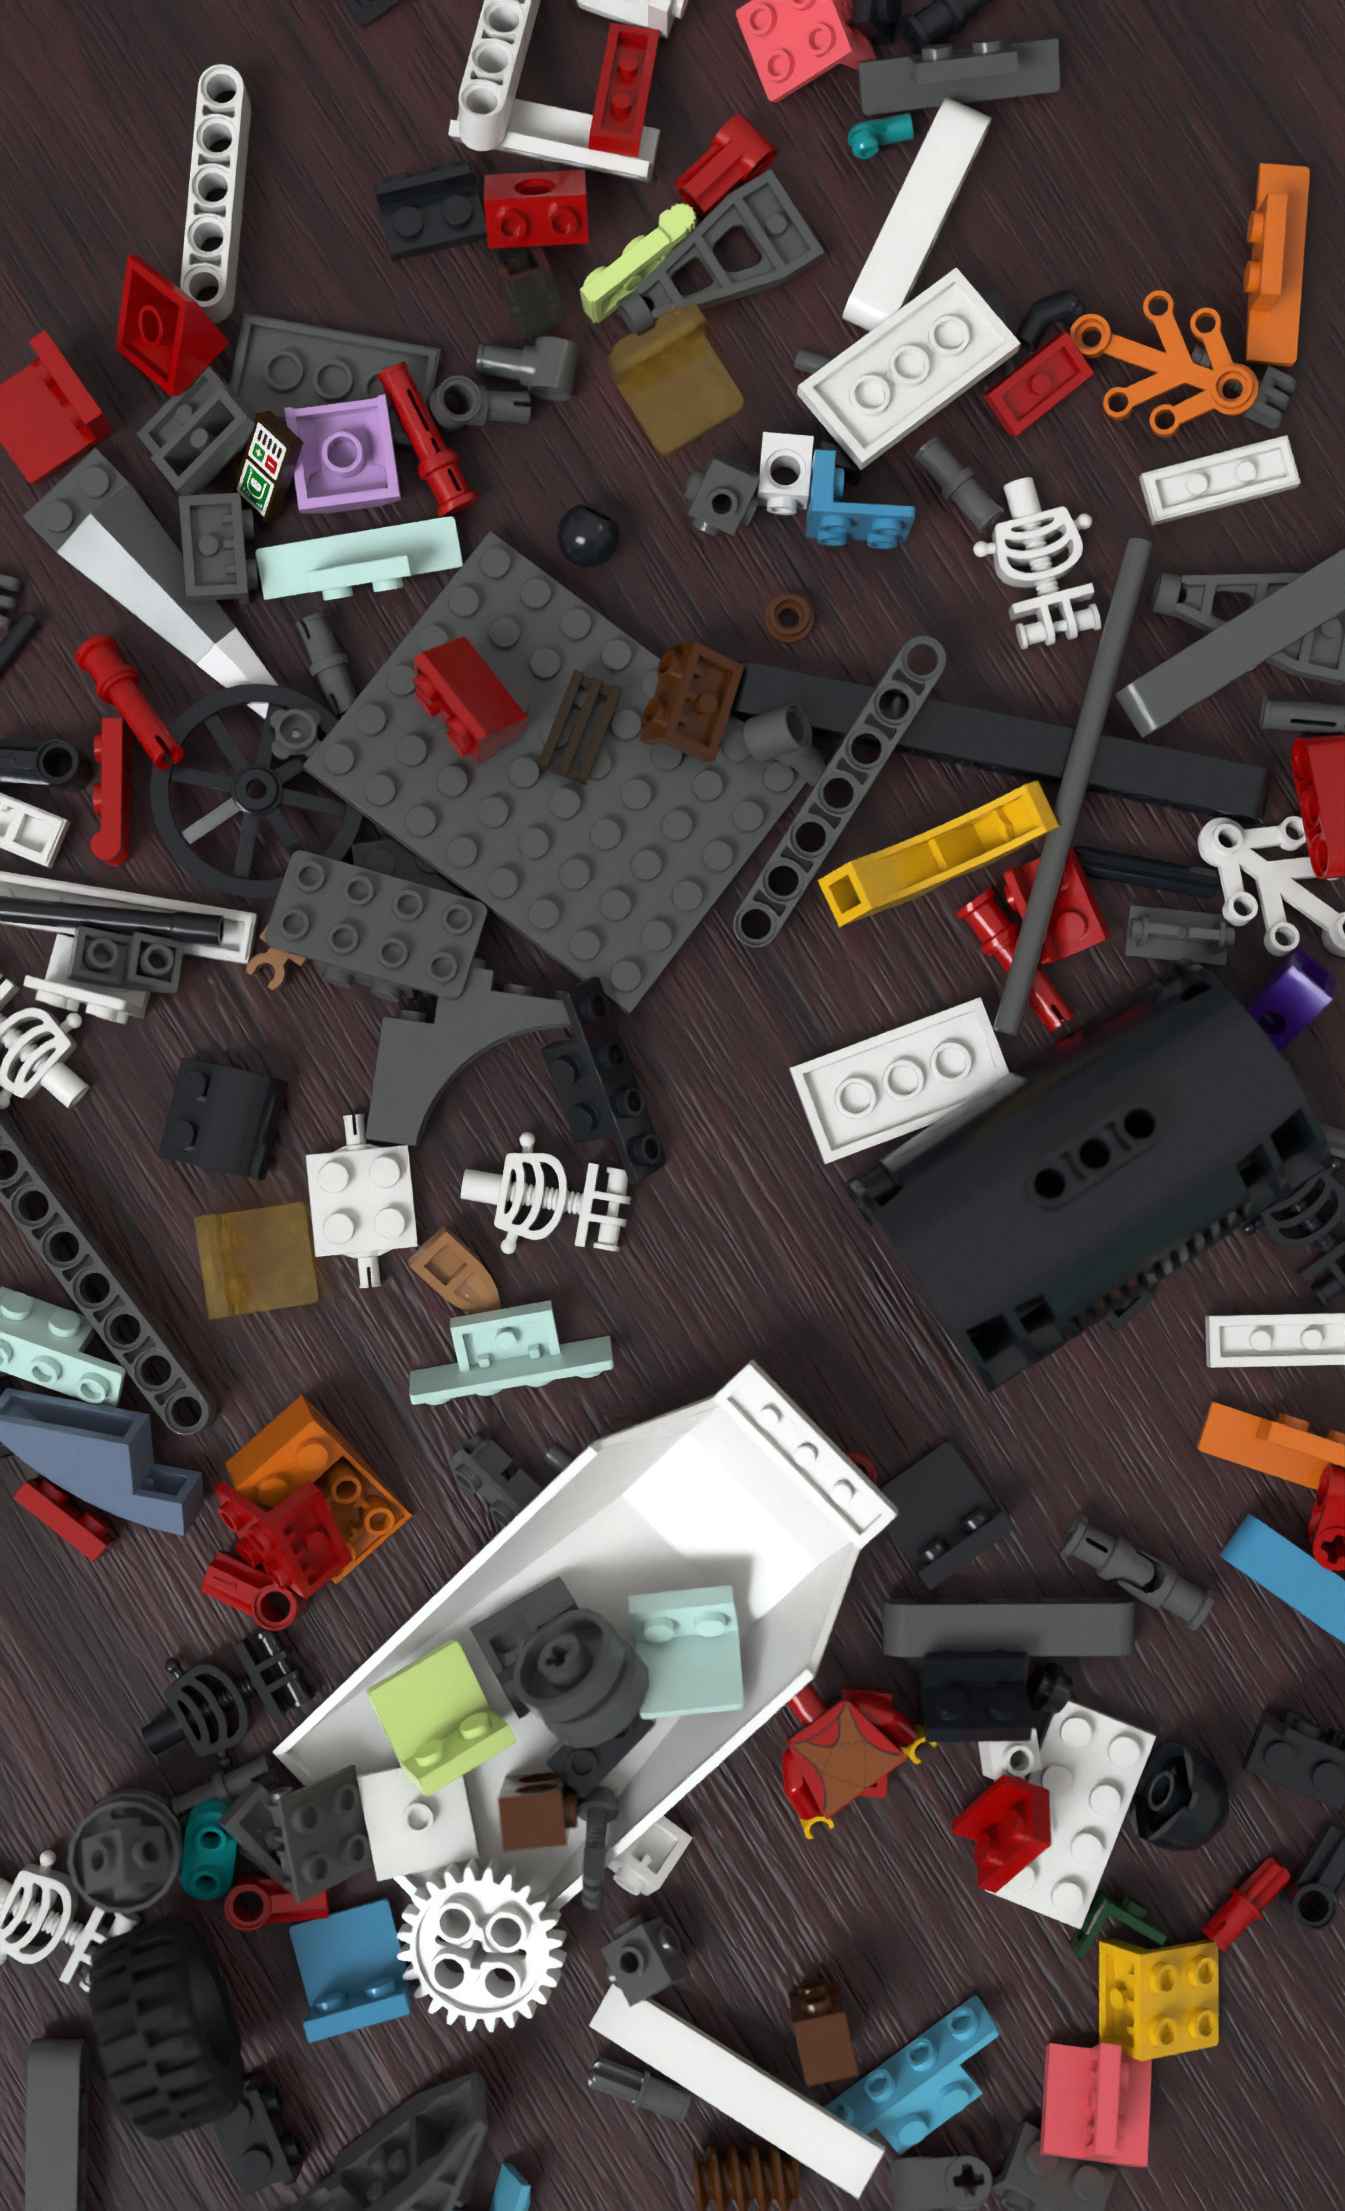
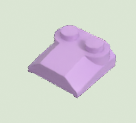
M386 394L366 400L306 408H284L287 427L304 442L294 470L298 508L301 513L342 512L383 506L401 500L400 478L397 471Z

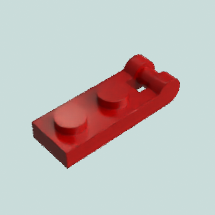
M102 718V732H96L94 736V757L96 763H101V783H95L93 788L95 813H101V831L93 836L90 846L94 856L110 866L119 867L127 863L131 855L132 730L123 718Z

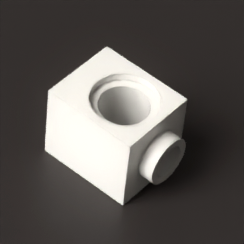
M763 432L759 470L760 482L757 494L759 502L757 506H767L768 512L778 515H792L797 513V509H807L814 436ZM779 467H788L796 472L798 479L791 485H780L772 479L771 473Z

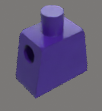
M1297 945L1246 1001L1243 1007L1252 1016L1280 1054L1333 1000L1336 977ZM1275 1012L1282 1017L1271 1018L1266 1013Z

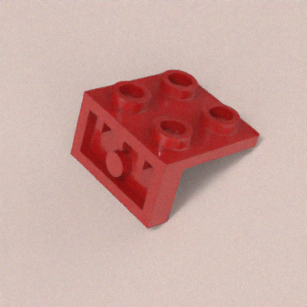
M46 330L28 341L39 357L23 370L0 384V442L30 485L38 484L115 431Z
M223 1481L214 1487L222 1504L217 1509L218 1514L223 1522L237 1534L239 1539L235 1544L237 1552L252 1568L258 1565L264 1568L272 1582L281 1590L289 1587L306 1600L353 1561L320 1488L311 1482H305L268 1513Z

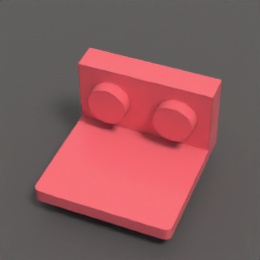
M751 0L736 11L737 20L768 100L775 103L781 101L838 64L858 70V62L877 59L870 40L851 24L854 0Z

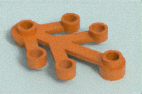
M1156 290L1147 295L1143 302V311L1147 320L1155 324L1166 353L1111 333L1108 322L1097 314H1085L1079 317L1071 327L1070 337L1084 358L1094 359L1106 354L1156 373L1126 388L1114 387L1105 394L1103 408L1106 414L1113 420L1121 421L1127 419L1133 413L1134 407L1184 384L1203 390V392L1175 406L1162 404L1152 411L1149 421L1153 432L1161 438H1169L1179 431L1181 424L1214 409L1227 416L1240 415L1249 410L1257 399L1259 391L1257 378L1249 367L1233 363L1221 334L1222 322L1220 315L1212 308L1204 307L1198 309L1191 317L1190 328L1193 336L1197 340L1204 342L1213 370L1192 362L1173 316L1175 312L1173 299L1170 294L1162 290ZM1165 300L1168 303V309L1163 315L1155 316L1150 313L1149 309L1154 301ZM1212 317L1216 321L1212 331L1201 333L1197 330L1196 325L1201 318ZM1089 331L1101 333V341L1094 347H1088L1083 344V338ZM1237 382L1241 384L1243 390L1239 397L1229 399L1224 396L1223 390L1228 383ZM1118 395L1125 396L1128 399L1127 407L1121 412L1112 411L1109 407L1111 400ZM1163 413H1171L1175 417L1172 427L1165 430L1156 426L1158 416Z

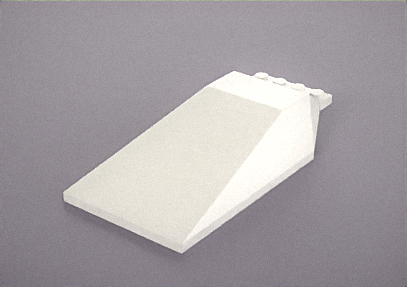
M752 1359L716 1394L595 1440L274 1749L273 1754L304 1786L310 1785L349 1765H355L357 1775L401 1766L367 1696V1689L449 1640L455 1639L460 1643L490 1709L509 1724L517 1741L463 1775L479 1851V1858H476L475 1861L480 1872H485L491 1860H496L498 1875L505 1876L512 1866H516L517 1875L515 1881L521 1885L530 1877H534L535 1882L530 1893L535 1897L549 1892L550 1897L543 1908L544 1911H559L582 1890L586 1821L577 1816L578 1827L570 1828L567 1845L503 1852L498 1796L504 1778L507 1776L554 1772L546 1764V1760L551 1747L559 1739L546 1727L543 1720L535 1716L531 1711L521 1719L518 1718L470 1627L560 1576L579 1610L589 1609L601 1614L616 1630L621 1639L626 1641L636 1651L635 1637L629 1615L628 1596L732 1585L738 1618L745 1706L739 1710L657 1718L656 1725L597 1785L609 1788L614 1793V1798L617 1799L619 1804L616 1819L607 1823L605 1842L606 1868L815 1677L859 1551L898 1515L899 1509ZM469 1860L455 1863L462 1875ZM449 1865L393 1879L413 1897L419 1886L428 1889L426 1883L433 1873H437L445 1880L444 1873ZM457 1908L449 1909L451 1917L457 1922H470L464 1911ZM508 1917L499 1919L506 1930L511 1932L521 1931L519 1924L514 1919ZM480 1941V1949L484 1950L483 1941Z

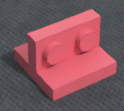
M1054 2043L1047 2044L1040 2154L1141 2168L1147 2167L1152 2059L1138 2061L1121 2054V2045L1099 2043L1092 2048Z

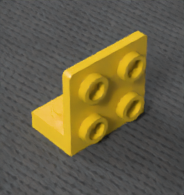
M1116 1938L1099 1941V2043L1121 2045V2054L1138 2061L1216 2046L1219 2042V1947L1216 1945L1217 1943L1211 1940H1202L1149 1950Z

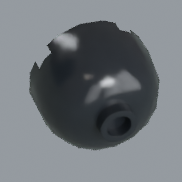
M1168 1742L1157 1749L1147 1760L1141 1777L1147 1779L1143 1786L1142 1794L1139 1795L1134 1792L1130 1802V1822L1134 1834L1161 1849L1173 1852L1197 1850L1213 1839L1228 1821L1229 1791L1225 1776L1215 1762L1188 1745L1183 1744L1182 1746L1175 1742Z

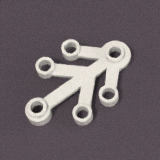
M1290 816L1278 826L1245 830L1232 819L1216 818L1209 821L1201 829L1198 836L1199 853L1206 863L1218 867L1225 899L1222 912L1228 923L1234 926H1243L1253 919L1258 911L1256 899L1251 894L1244 892L1240 871L1242 869L1255 879L1266 927L1264 945L1271 954L1275 956L1287 955L1296 948L1300 939L1296 927L1286 920L1283 899L1323 928L1322 942L1330 953L1345 957V933L1343 931L1345 912L1339 914L1294 881L1316 877L1312 870L1310 858L1302 857L1266 861L1253 851L1274 846H1280L1288 851L1298 849L1306 842L1302 818ZM1286 827L1295 829L1298 834V840H1293L1287 835ZM1218 835L1225 836L1230 841L1232 847H1224L1219 842ZM1331 878L1326 880H1337L1338 878ZM1234 902H1239L1245 906L1247 910L1246 916L1239 915L1234 910ZM1275 932L1283 933L1287 937L1288 946L1280 945L1277 942Z

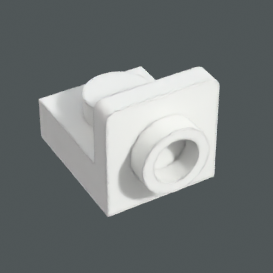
M663 1815L607 1867L615 1872L613 1878L623 1889L634 1895H639L641 1892L643 1895L648 1896L661 1887L693 1838Z

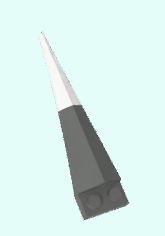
M96 448L22 516L62 559L139 618L225 688L246 684L279 686L216 600L187 601L182 553L133 486ZM247 704L264 719L266 718L269 704ZM293 730L291 735L294 738H299L301 732Z

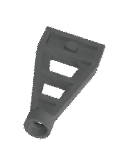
M770 169L728 194L636 287L635 291L617 301V307L629 330L635 337H639L660 323L781 286L822 261L825 252L774 172ZM740 226L746 230L762 255V259L754 267L738 272H728L723 270L714 256L713 248L731 228ZM698 258L714 282L711 286L692 295L682 296L674 286L671 278L675 272L690 260ZM646 298L654 304V310L651 312L644 302Z
M1160 572L1153 589L1150 611L1177 617L1207 633H1211L1227 623V621L1215 617L1211 611L1214 595L1217 592L1225 591L1247 594L1251 598L1249 606L1251 608L1304 573L1179 576ZM1180 589H1184L1186 592V599L1183 603H1177ZM1345 611L1265 662L1291 675L1342 685L1345 683Z

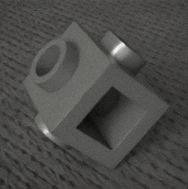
M711 450L703 470L693 469L682 493V497L688 499L686 504L687 514L694 517L692 525L716 537H719L721 531L734 536L739 524L747 526L759 502V498L753 496L760 482L758 472ZM718 494L728 495L722 501L714 500V497Z
M126 1818L109 1822L110 1831L82 1839L86 1894L114 1893L115 1900L136 1899L147 1896L148 1886L168 1881V1852L165 1846L164 1826L142 1827L141 1818Z
M640 1916L632 1918L612 1931L616 1938L615 1941L600 1949L606 1960L605 1969L609 1979L616 1987L622 1990L630 2007L654 1996L691 1973L680 1954L681 1943L677 1934L669 1925L664 1923L661 1916L646 1923L642 1922Z

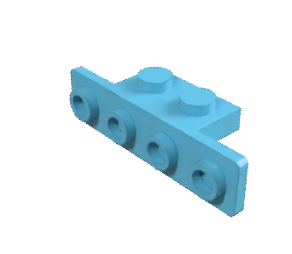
M972 1996L823 2108L866 2135L876 2128L898 2154L901 2155L983 2094L974 2077L962 2063L997 2038L1000 2031L978 1996Z

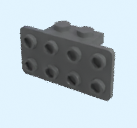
M298 850L291 855L265 933V940L273 949L313 960L317 971L323 973L322 979L340 987L351 988L352 983L355 982L372 987L371 993L373 995L393 1002H400L402 996L415 1000L417 991L449 1000H457L464 992L488 912L485 904L480 901Z

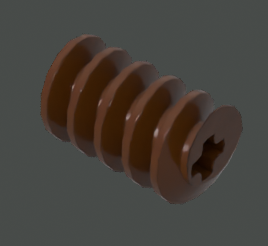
M714 2145L707 2146L703 2161L698 2160L693 2147L694 2205L697 2211H707L710 2200H714L718 2211H727L731 2200H735L739 2211H748L752 2199H756L760 2211H769L772 2199H777L781 2211H790L793 2199L797 2198L799 2201L798 2160L788 2153L786 2159L782 2160L776 2145H769L765 2160H761L756 2145H749L744 2161L740 2160L735 2145L728 2146L723 2161L719 2160Z

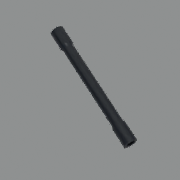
M0 896V921L72 929H77L80 925L111 933L132 935L134 932L185 943L221 946L224 936L223 915L183 911L168 913Z

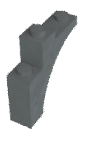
M474 958L462 996L457 1000H449L438 996L434 1024L426 1023L428 1014L408 1010H397L396 1018L383 1017L365 1139L421 1147L426 1125L437 1102L453 1080L479 1056L499 1044L524 1034L553 1028H572L560 995L564 991H554L553 999L533 997L534 988L515 984H504L503 992L495 991L497 974L494 970L486 969L487 961Z

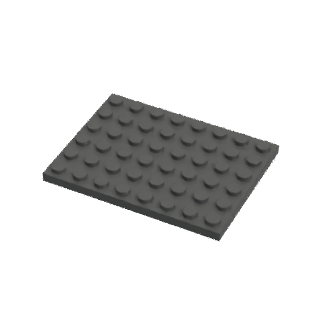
M491 531L303 765L307 773L475 900L484 903L488 910L582 981L592 977H599L608 1000L627 1015H630L808 781L794 768L784 766L776 759L766 762L756 760L749 752L745 743V723L731 712L715 761L703 762L664 743L649 745L640 740L644 728L642 716L647 704L653 699L659 681L657 669L660 659ZM463 636L467 638L528 716L527 731L479 766L470 755L464 759L458 755L445 736V733L449 731L446 724L438 714L430 718L413 694L417 691L412 681L415 678L414 658L423 651ZM574 670L584 673L585 677L601 679L604 684L611 687L614 684L622 688V693L586 786L538 768V762ZM579 688L553 755V761L561 763L587 696V690ZM600 695L597 697L571 768L580 771L606 704L607 698Z

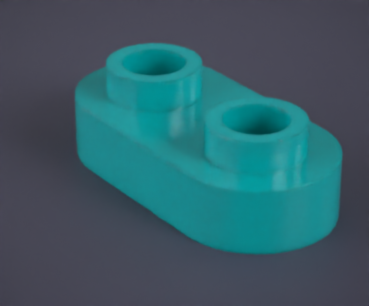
M208 1800L199 1803L190 1811L187 1818L181 1884L190 1896L200 1900H213L223 1896L230 1889L233 1881L237 1841L217 1822L230 1807L229 1804L218 1800ZM212 1831L218 1833L219 1835L206 1836L204 1833ZM210 1876L213 1879H203L201 1877Z

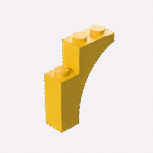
M1037 780L1025 784L988 804L934 829L878 852L852 860L819 879L818 882L838 926L841 927L919 898L951 879L989 866L1057 829L1059 825Z

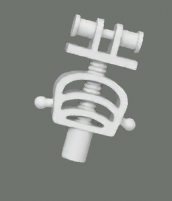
M1032 477L1021 478L1006 484L1004 491L1012 520L998 523L992 532V543L979 541L974 545L973 551L978 557L993 554L996 574L1003 583L1020 588L1036 587V591H1039L1037 595L1040 597L1014 603L1008 610L1011 620L1036 614L1038 622L1027 625L1022 623L1016 624V635L1020 648L1022 650L1028 649V645L1042 641L1047 646L1055 644V633L1062 631L1065 632L1067 639L1070 640L1077 638V632L1091 628L1094 630L1101 629L1100 615L1095 604H1090L1087 609L1073 612L1071 604L1091 599L1095 593L1093 584L1088 583L1058 591L1059 587L1056 581L1070 572L1081 557L1083 543L1078 530H1085L1091 526V516L1085 513L1080 514L1073 521L1067 508L1064 506L1042 512ZM1060 531L1062 537L1056 542L1047 545L1045 540ZM1025 547V551L1013 550L1010 548ZM1065 547H1068L1069 558L1061 565L1053 568L1050 561L1051 558L1060 554ZM1029 565L1033 573L1020 572L1011 566ZM1058 608L1061 620L1052 622L1049 610Z
M8 979L0 985V1011L21 989L15 982ZM34 1007L18 1011L8 1019L0 1013V1051L4 1044L5 1048H9L0 1067V1086L3 1087L0 1092V1109H5L9 1106L12 1094L21 1098L31 1099L42 1086L68 1109L75 1106L89 1090V1085L64 1064L65 1060L77 1048L76 1042L68 1032L81 1025L82 1018L79 1014L70 1013L66 1020L60 1023L52 1013ZM41 1019L44 1022L43 1025L33 1027L25 1034L18 1030L20 1026L31 1020ZM50 1034H53L55 1036L53 1039L42 1044L39 1048L37 1044H35L40 1039ZM19 1062H24L15 1079V1072Z
M524 1132L520 1136L519 1141L522 1145V1153L506 1155L503 1175L465 1169L461 1199L497 1205L494 1225L499 1229L508 1231L506 1239L501 1242V1250L505 1254L515 1252L518 1236L532 1240L548 1237L559 1225L563 1213L566 1211L569 1214L573 1212L574 1215L576 1213L580 1215L575 1246L586 1247L590 1221L600 1223L597 1243L594 1242L593 1248L619 1252L620 1247L617 1244L620 1227H626L627 1223L626 1219L617 1218L620 1203L630 1205L631 1197L626 1196L629 1179L625 1170L607 1167L606 1172L609 1173L606 1193L595 1191L600 1165L589 1163L584 1193L581 1195L579 1192L575 1194L574 1191L570 1193L566 1172L562 1163L550 1154L533 1153L535 1136L530 1132ZM524 1163H530L533 1166L536 1178L535 1186L533 1184L528 1186L526 1183ZM542 1163H547L554 1168L559 1181V1188L556 1190L553 1187L550 1189L548 1186L545 1187V1173L541 1165ZM515 1170V1172H516V1181H514V1182L512 1183V1181H511V1180H512V1174H513V1171ZM594 1199L609 1201L606 1216L591 1214ZM510 1201L512 1206L506 1214L507 1203ZM526 1204V1206H529L531 1204L532 1208L525 1221L520 1225L514 1224L522 1205ZM547 1207L548 1210L552 1208L555 1211L552 1219L544 1228L535 1231L530 1230V1227L538 1219L541 1208L545 1209Z
M45 1850L40 1855V1866L32 1863L26 1865L19 1872L14 1884L0 1878V1965L5 1962L7 1954L21 1963L34 1964L50 1954L60 1941L65 1940V1943L70 1942V1946L74 1945L75 1949L59 1980L69 1984L75 1977L82 1961L91 1965V1956L97 1949L91 1945L93 1940L101 1944L106 1939L133 1930L134 1926L139 1925L141 1918L134 1912L130 1914L114 1913L116 1918L111 1928H108L101 1924L107 1912L95 1907L85 1927H83V1924L78 1925V1921L74 1922L73 1920L78 1906V1890L73 1886L69 1875L51 1869V1866L56 1861V1855L52 1850ZM39 1886L42 1888L41 1905L40 1902L36 1903L35 1901ZM57 1892L60 1894L63 1902V1913L61 1915L59 1912L55 1913L53 1909ZM12 1913L14 1918L12 1921H9V1916ZM27 1920V1924L31 1923V1928L25 1934L17 1935L13 1933L22 1921ZM40 1930H46L47 1934L51 1933V1936H53L49 1942L41 1946L29 1945ZM88 1974L79 1983V1986L86 1992L91 1988Z

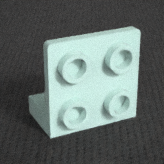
M732 1585L628 1596L629 1615L635 1637L636 1652L648 1667L649 1688L644 1703L639 1710L642 1719L744 1708L745 1700L738 1618Z

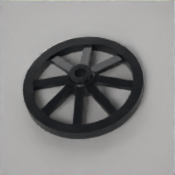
M246 684L225 688L197 701L170 727L169 731L178 744L183 746L192 732L204 722L236 771L235 777L175 766L166 752L164 758L169 763L170 768L159 770L154 764L152 767L150 780L151 807L155 824L166 847L179 864L195 878L227 894L251 899L278 897L284 877L271 880H249L260 817L267 818L291 855L298 850L306 851L279 810L281 804L344 818L333 842L321 855L338 861H342L349 852L351 844L355 842L364 815L348 803L284 788V783L305 771L303 765L309 759L305 755H298L274 771L271 769L274 755L271 746L275 741V729L270 724V717L275 711L279 709L284 710V708L290 710L300 709L303 711L307 708L314 709L321 717V723L318 727L326 735L329 734L338 722L319 703L291 689L268 684ZM269 704L255 765L248 763L217 713L240 705ZM174 781L232 793V798L180 832L171 808L170 782ZM255 781H261L266 785V794L260 799L250 798L248 794L249 786ZM240 811H243L244 819L233 876H230L209 866L189 846Z

